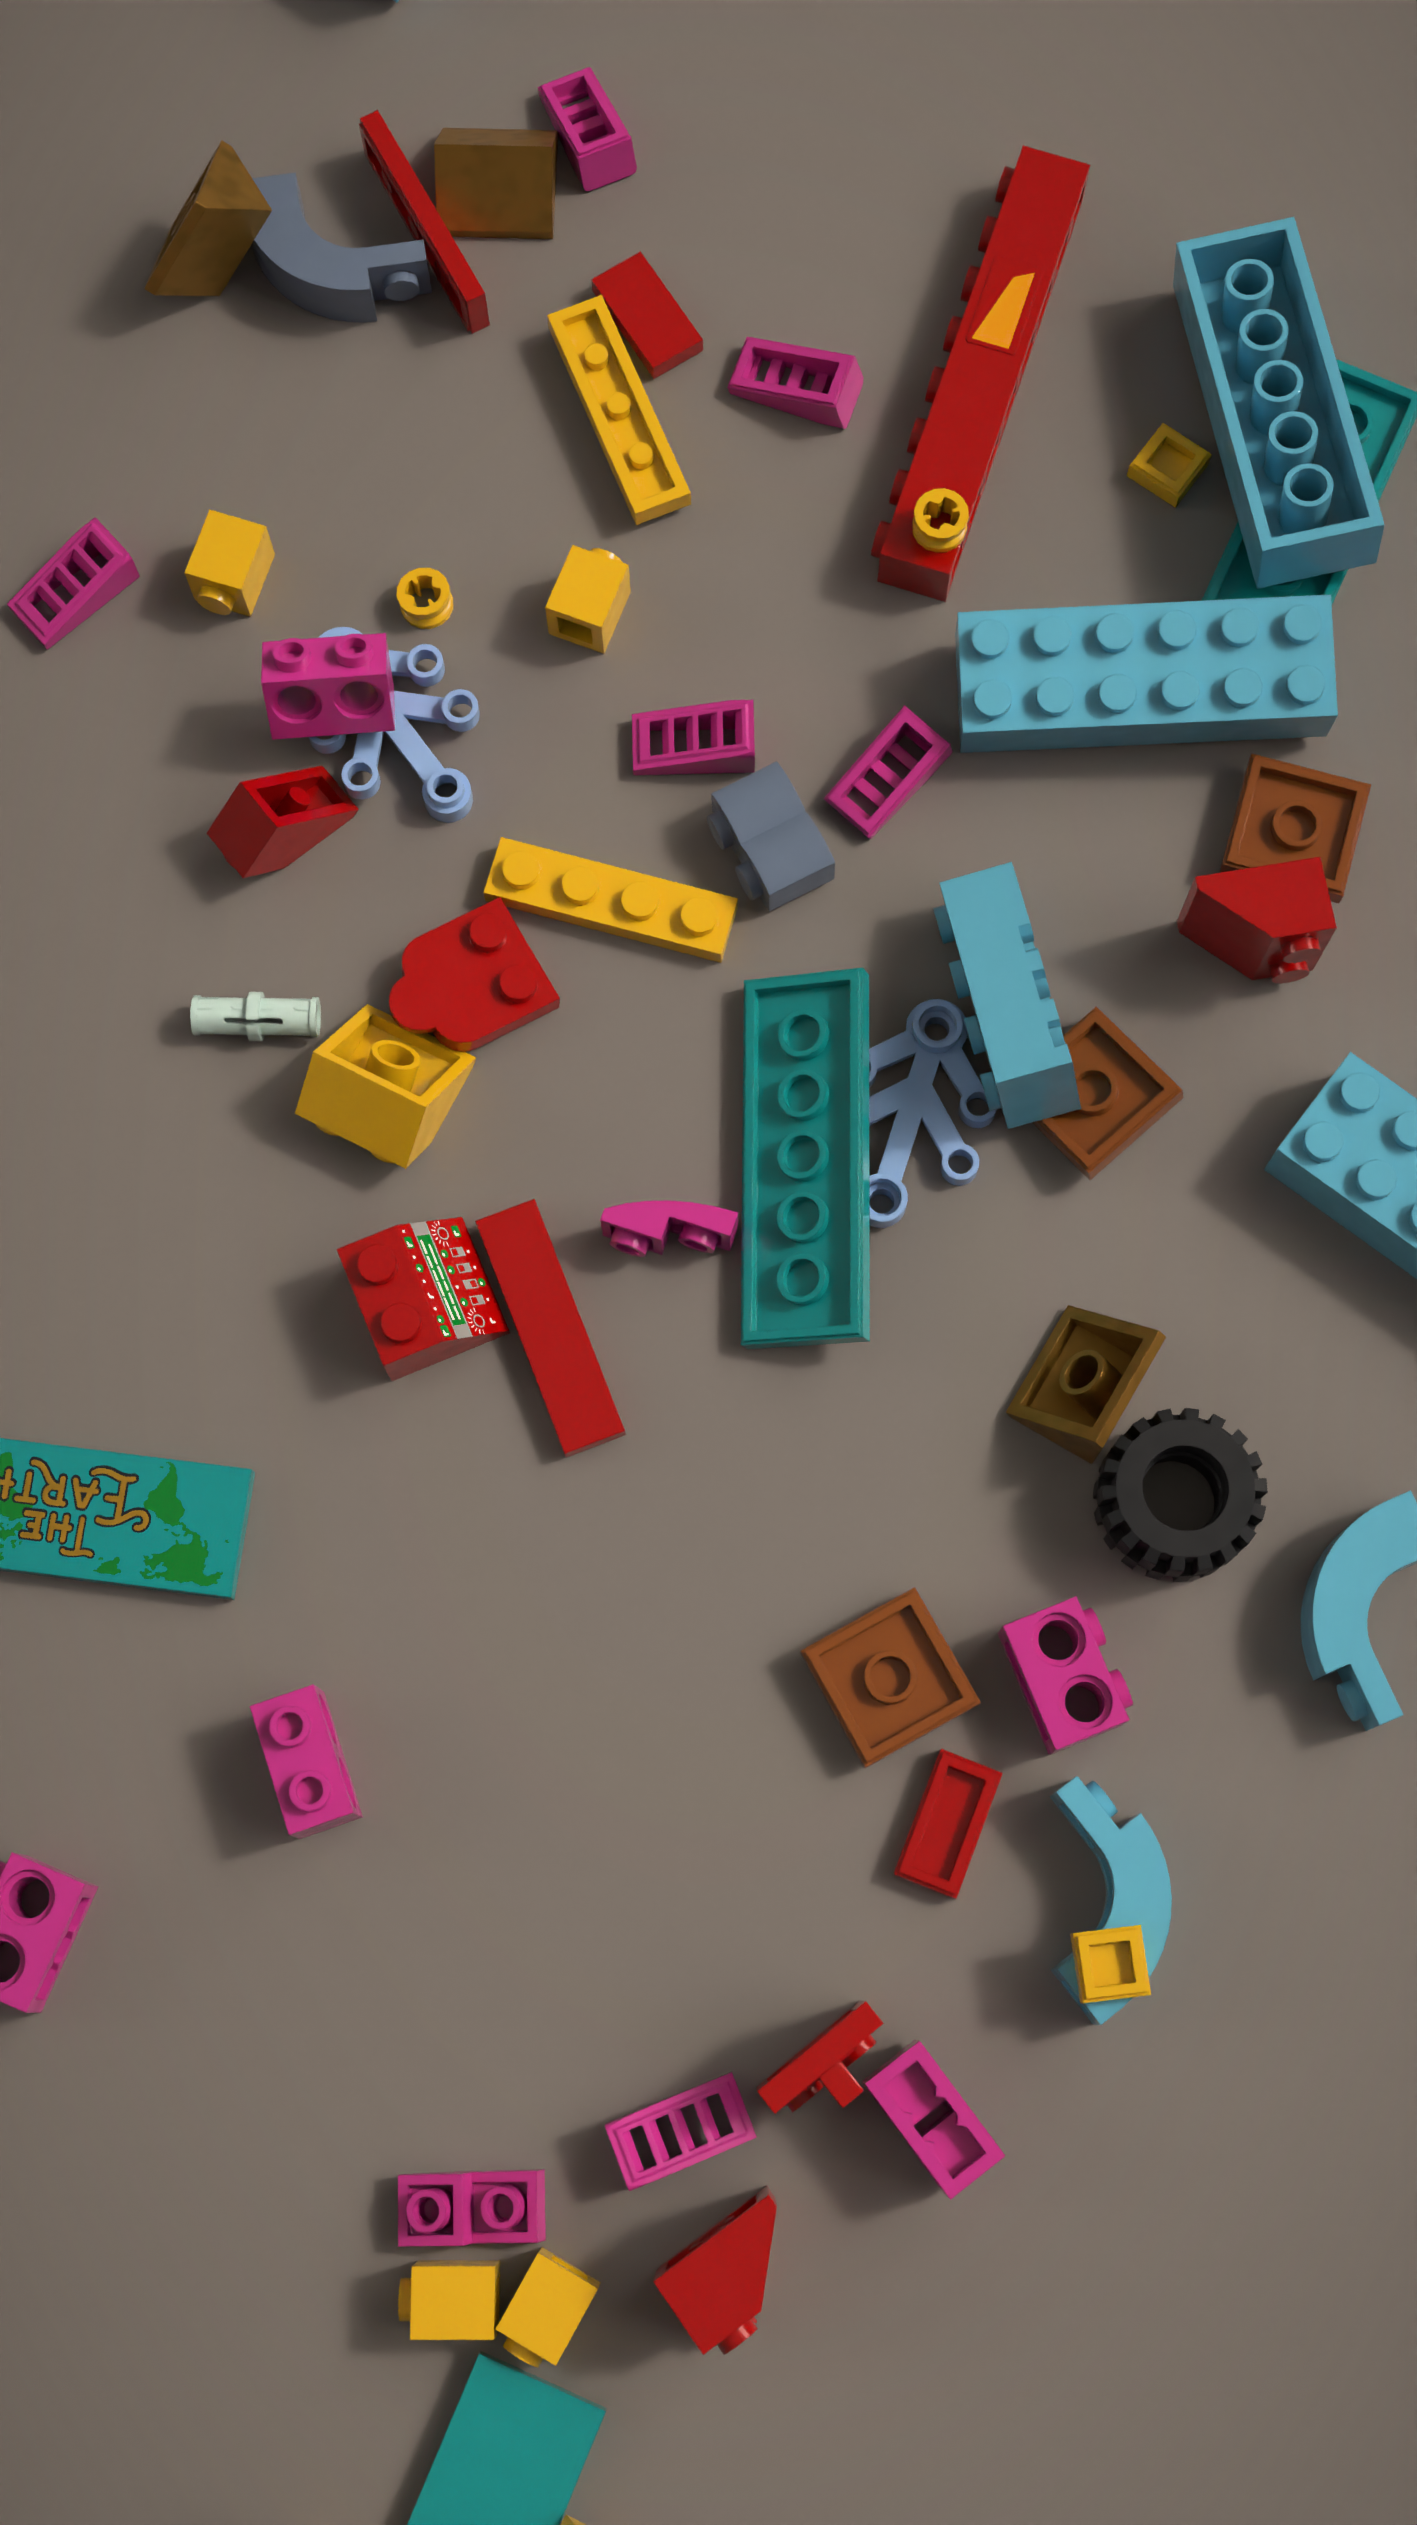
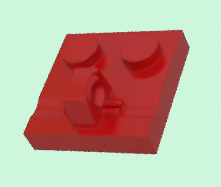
M859 2001L756 2087L757 2092L774 2114L785 2105L793 2113L824 2086L842 2108L846 2107L863 2092V2088L847 2067L877 2043L871 2034L884 2023L866 2001Z

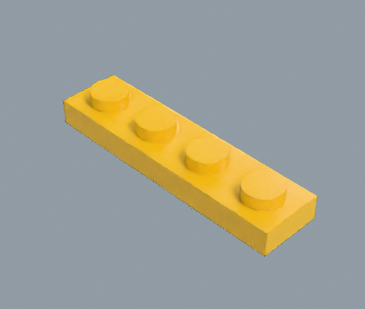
M599 295L548 314L547 320L550 333L635 524L644 523L691 505V492L603 296Z
M504 837L500 838L483 892L486 902L501 897L505 906L719 963H722L738 908V898Z

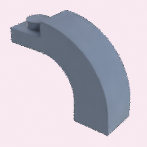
M296 172L252 178L271 207L272 212L254 239L251 247L263 274L292 303L313 314L332 320L376 322V300L405 301L414 298L416 295L432 293L424 240L363 248L335 245L321 238L307 224Z

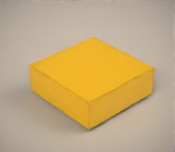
M1162 423L1129 465L1127 477L1176 508L1207 468L1212 454L1165 423Z
M1141 1925L1070 1934L1080 2003L1151 1995Z

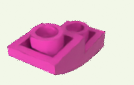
M671 1200L641 1201L604 1208L600 1222L603 1236L611 1238L609 1244L613 1248L629 1255L645 1257L647 1250L663 1255L670 1232L678 1234V1241L691 1249L704 1253H714L716 1247L731 1251L738 1231V1212L694 1202Z
M545 2169L398 2175V2247L465 2246L475 2243H539L546 2241Z

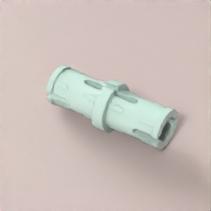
M249 992L247 998L201 997V995H194L190 1009L191 1030L193 1036H200L201 1034L247 1035L249 1041H263L265 1035L318 1037L321 1028L319 997H312V999L265 998L263 992Z

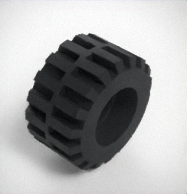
M1170 1408L1157 1411L1149 1420L1143 1417L1133 1423L1124 1435L1121 1434L1104 1458L1098 1470L1100 1472L1098 1480L1094 1484L1093 1499H1097L1098 1507L1094 1511L1097 1526L1104 1525L1107 1532L1103 1540L1110 1550L1117 1547L1125 1555L1121 1562L1131 1569L1136 1565L1147 1569L1145 1576L1160 1580L1163 1576H1172L1173 1582H1186L1193 1576L1199 1575L1200 1578L1214 1573L1221 1566L1230 1562L1250 1543L1256 1534L1254 1531L1256 1526L1263 1520L1266 1506L1261 1505V1498L1268 1493L1267 1479L1258 1478L1256 1470L1262 1465L1257 1451L1248 1455L1242 1446L1248 1438L1239 1429L1231 1435L1222 1428L1226 1422L1225 1419L1215 1414L1208 1420L1198 1418L1199 1409L1184 1408L1180 1415H1172ZM1162 1462H1180L1195 1468L1205 1477L1214 1496L1213 1516L1205 1526L1191 1531L1177 1530L1161 1523L1151 1513L1144 1500L1142 1487L1144 1476L1152 1466Z

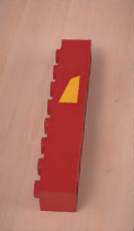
M1023 145L1015 169L1008 166L1004 167L995 197V202L1001 203L1002 206L998 218L987 216L978 245V251L985 253L981 267L970 265L962 288L960 301L967 302V307L963 318L955 315L952 316L947 329L943 351L949 352L950 355L946 367L935 366L928 384L925 402L932 403L931 410L927 419L916 418L911 432L907 453L914 454L910 470L907 471L899 468L893 483L889 504L897 506L891 523L881 520L873 541L871 556L880 558L877 582L946 602L1084 200L1090 164ZM945 488L955 491L963 497L968 506L969 519L964 540L957 548L948 552L936 553L926 550L917 542L913 535L912 522L914 519V509L919 498L924 493L933 489ZM942 512L937 518L931 517L930 526L939 530L942 524H950L951 515Z

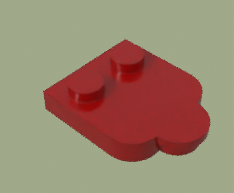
M501 897L413 939L403 952L402 978L394 984L389 995L391 1016L401 1028L417 1034L433 1032L442 1045L460 1052L475 1050L558 1009L560 1004V997Z

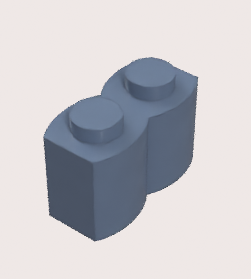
M777 761L711 793L713 813L706 817L708 826L719 847L724 850L731 846L742 864L736 866L735 870L739 882L750 900L760 897L770 912L834 880L835 860L817 826L805 811L791 781Z

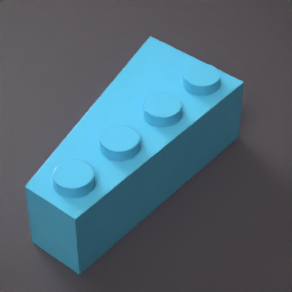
M1012 862L939 882L945 905L933 908L943 944L955 941L960 960L949 963L958 999L970 996L976 1014L964 1018L973 1054L986 1052L991 1072L980 1074L989 1111L1002 1108L1007 1129L1081 1109L1072 1058L1068 1045L1064 1041L1054 999L1049 998L1051 995L1039 949L1035 948L1033 943L1035 940Z

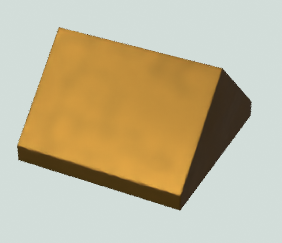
M442 128L434 143L436 210L451 236L553 239L558 131Z
M221 140L170 227L144 288L153 295L220 296L272 212L271 207L233 147Z
M1068 1305L1005 1413L1022 1425L1092 1464L1107 1442L1166 1336L1160 1330Z

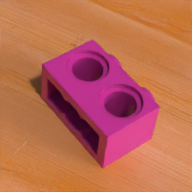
M386 633L348 634L345 636L308 639L288 638L281 641L262 642L261 685L272 740L395 731L394 684Z
M1077 1596L1002 1626L997 1633L1049 1755L1118 1728L1130 1720L1125 1709L1133 1706L1127 1684L1118 1669L1108 1671L1099 1650L1100 1646L1106 1644L1102 1626L1091 1607L1082 1610ZM1050 1626L1059 1627L1066 1631L1072 1641L1070 1657L1063 1660H1055L1046 1656L1039 1646L1040 1631ZM1082 1687L1095 1695L1099 1706L1095 1720L1080 1722L1070 1716L1065 1706V1696L1069 1689Z
M312 1684L251 1705V1713L288 1834L302 1839L363 1818L325 1693Z
M12 1852L7 1863L0 1861V1946L9 1942L17 1949L20 1956V1965L16 1974L5 1982L0 1980V2002L25 2013L42 2012L99 1886L28 1855ZM40 1879L48 1888L49 1902L46 1909L40 1915L31 1918L23 1910L21 1897L28 1884Z
M913 2040L862 2080L864 2086L950 2200L1005 2157V2154L920 2040Z

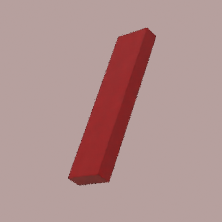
M376 110L361 117L359 128L365 156L414 240H424L427 262L465 328L473 334L490 326L486 295L381 114Z
M535 1199L476 1220L480 1236L565 1457H570L626 1435Z

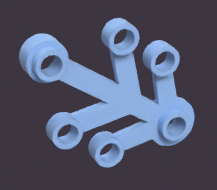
M335 627L324 632L319 638L362 633L350 627ZM421 644L414 647L410 652L389 650L393 676L411 677L413 682L424 687L437 684L444 676L445 666L442 654L433 645ZM423 659H431L436 662V666L428 672H421L415 668L417 663ZM464 689L453 690L445 697L394 691L395 731L358 733L353 759L344 765L341 773L347 793L353 798L363 800L371 798L378 792L381 780L377 767L385 732L424 783L422 796L430 816L444 823L461 820L469 813L473 804L469 780L462 772L456 769L444 768L407 719L447 724L454 731L465 732L474 728L480 718L476 697L470 691ZM458 704H466L472 708L470 713L464 717H455L450 711ZM346 734L334 735L326 740L315 736L309 737V740L316 751L323 754H331L342 748L346 740ZM360 771H366L372 775L370 781L364 785H354L350 782L352 776ZM445 783H452L457 787L456 792L450 797L438 796L435 793L436 789Z
M931 999L918 1004L907 1018L906 1031L869 1049V1088L874 1084L878 1071L915 1056L908 1078L869 1097V1126L896 1113L878 1173L870 1175V1199L876 1195H885L891 1199L893 1208L886 1213H877L870 1207V1226L876 1228L893 1226L901 1220L905 1213L908 1193L901 1181L921 1120L942 1156L940 1171L943 1178L952 1185L962 1186L970 1183L976 1177L980 1163L979 1156L971 1146L963 1142L932 1085L939 1063L961 1096L958 1113L963 1123L972 1128L986 1127L993 1121L997 1110L989 1111L982 1116H975L967 1109L966 1104L972 1099H982L986 1103L987 1100L983 1086L962 1050L968 1035L964 1021L966 1017L956 1005L949 1001ZM931 1024H940L947 1030L948 1035L942 1040L935 1041L926 1035L925 1028ZM954 1156H964L970 1161L971 1169L967 1173H955L949 1167L948 1161Z

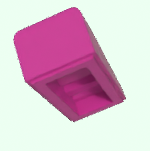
M591 67L537 87L544 108L554 129L558 131L559 140L584 190H595L631 176L636 172L637 165L632 138ZM587 96L590 98L565 109L562 107Z
M747 336L727 388L732 395L820 424L846 429L863 386V375L857 359L853 355ZM763 360L771 362L764 381H756ZM787 367L792 369L786 386L780 385V382ZM808 376H814L811 389L805 390L804 387Z
M94 517L56 552L7 605L24 626L48 650L140 576L130 554L100 521ZM99 554L108 561L102 569L93 561ZM80 569L91 579L84 587L73 576ZM61 584L73 596L67 605L54 592ZM42 599L57 614L50 622L34 607Z
M728 700L632 714L633 775L754 773L753 700ZM723 729H735L736 744L723 746ZM674 730H686L687 751L675 752ZM699 730H711V748L699 749ZM650 731H662L663 754L650 756Z
M904 705L825 796L824 800L871 840L952 754L951 744ZM904 736H907L926 753L919 762L897 744ZM888 753L910 770L904 779H901L881 761ZM871 770L895 789L888 798L864 779ZM855 787L879 807L872 816H869L847 797Z
M732 2072L605 2124L606 2132L629 2192L757 2138ZM719 2093L733 2132L723 2136L719 2134L706 2100L707 2097ZM691 2104L695 2107L707 2139L706 2143L696 2147L681 2111V2108ZM667 2114L682 2153L672 2157L668 2155L655 2120ZM641 2125L656 2162L645 2168L642 2165L630 2133L631 2129Z

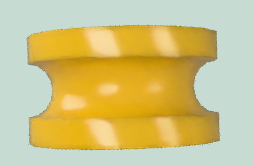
M942 488L928 491L919 498L914 509L912 528L915 539L922 547L936 553L948 552L957 548L964 540L969 512L963 497L955 491ZM942 512L951 515L950 524H942L939 530L930 526L931 517L937 518Z
M417 568L409 571L401 578L397 586L396 597L404 619L412 626L420 629H433L447 621L453 611V597L450 592V586L446 577L438 570ZM421 589H433L437 601L434 603L431 599H428L429 606L417 607L412 595L416 593L421 597Z

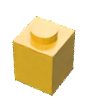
M209 509L184 572L194 599L203 608L220 615H229L233 611L251 617L275 556L267 527Z
M572 545L545 606L548 633L604 654L631 593L629 565L623 563L619 557L607 550L593 548L589 551Z
M542 2247L496 2327L497 2331L507 2336L503 2347L512 2355L531 2366L539 2368L543 2359L556 2366L601 2282Z
M418 2260L412 2265L411 2278L400 2279L398 2295L399 2321L410 2322V2340H494L499 2333L496 2327L500 2317V2260Z

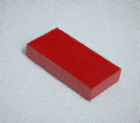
M641 251L591 279L593 293L596 297L599 295L603 296L614 323L653 379L703 351L702 337Z
M940 1749L893 1875L954 1900L957 1899L1003 1773Z

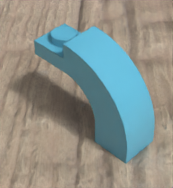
M1411 1490L1370 1509L1348 1525L1330 1542L1311 1572L1302 1601V1647L1312 1679L1315 1681L1337 1671L1342 1680V1683L1337 1685V1693L1341 1704L1352 1721L1361 1720L1365 1731L1403 1715L1371 1647L1367 1629V1618L1372 1598L1382 1582L1389 1575L1417 1564V1502Z
M1076 1776L1049 1797L1092 1850L1102 1868L1106 1885V1901L1101 1920L1095 1930L1141 1925L1148 1976L1150 1977L1164 1950L1171 1920L1172 1894L1165 1857L1154 1832L1141 1813L1131 1817L1118 1828L1111 1819L1118 1811L1104 1790L1093 1780L1085 1786L1080 1778ZM1073 1952L1051 1969L1093 2025H1102L1133 1998L1080 2003Z

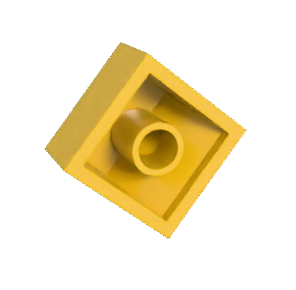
M366 1004L313 1051L295 1114L314 1123L324 1133L340 1136L370 1151L377 1159L386 1163L397 1164L406 1169L432 1143L468 1078L476 1057L466 1052L449 1049L442 1045L436 1037L428 1033L417 1034L406 1031L394 1021L391 1015Z

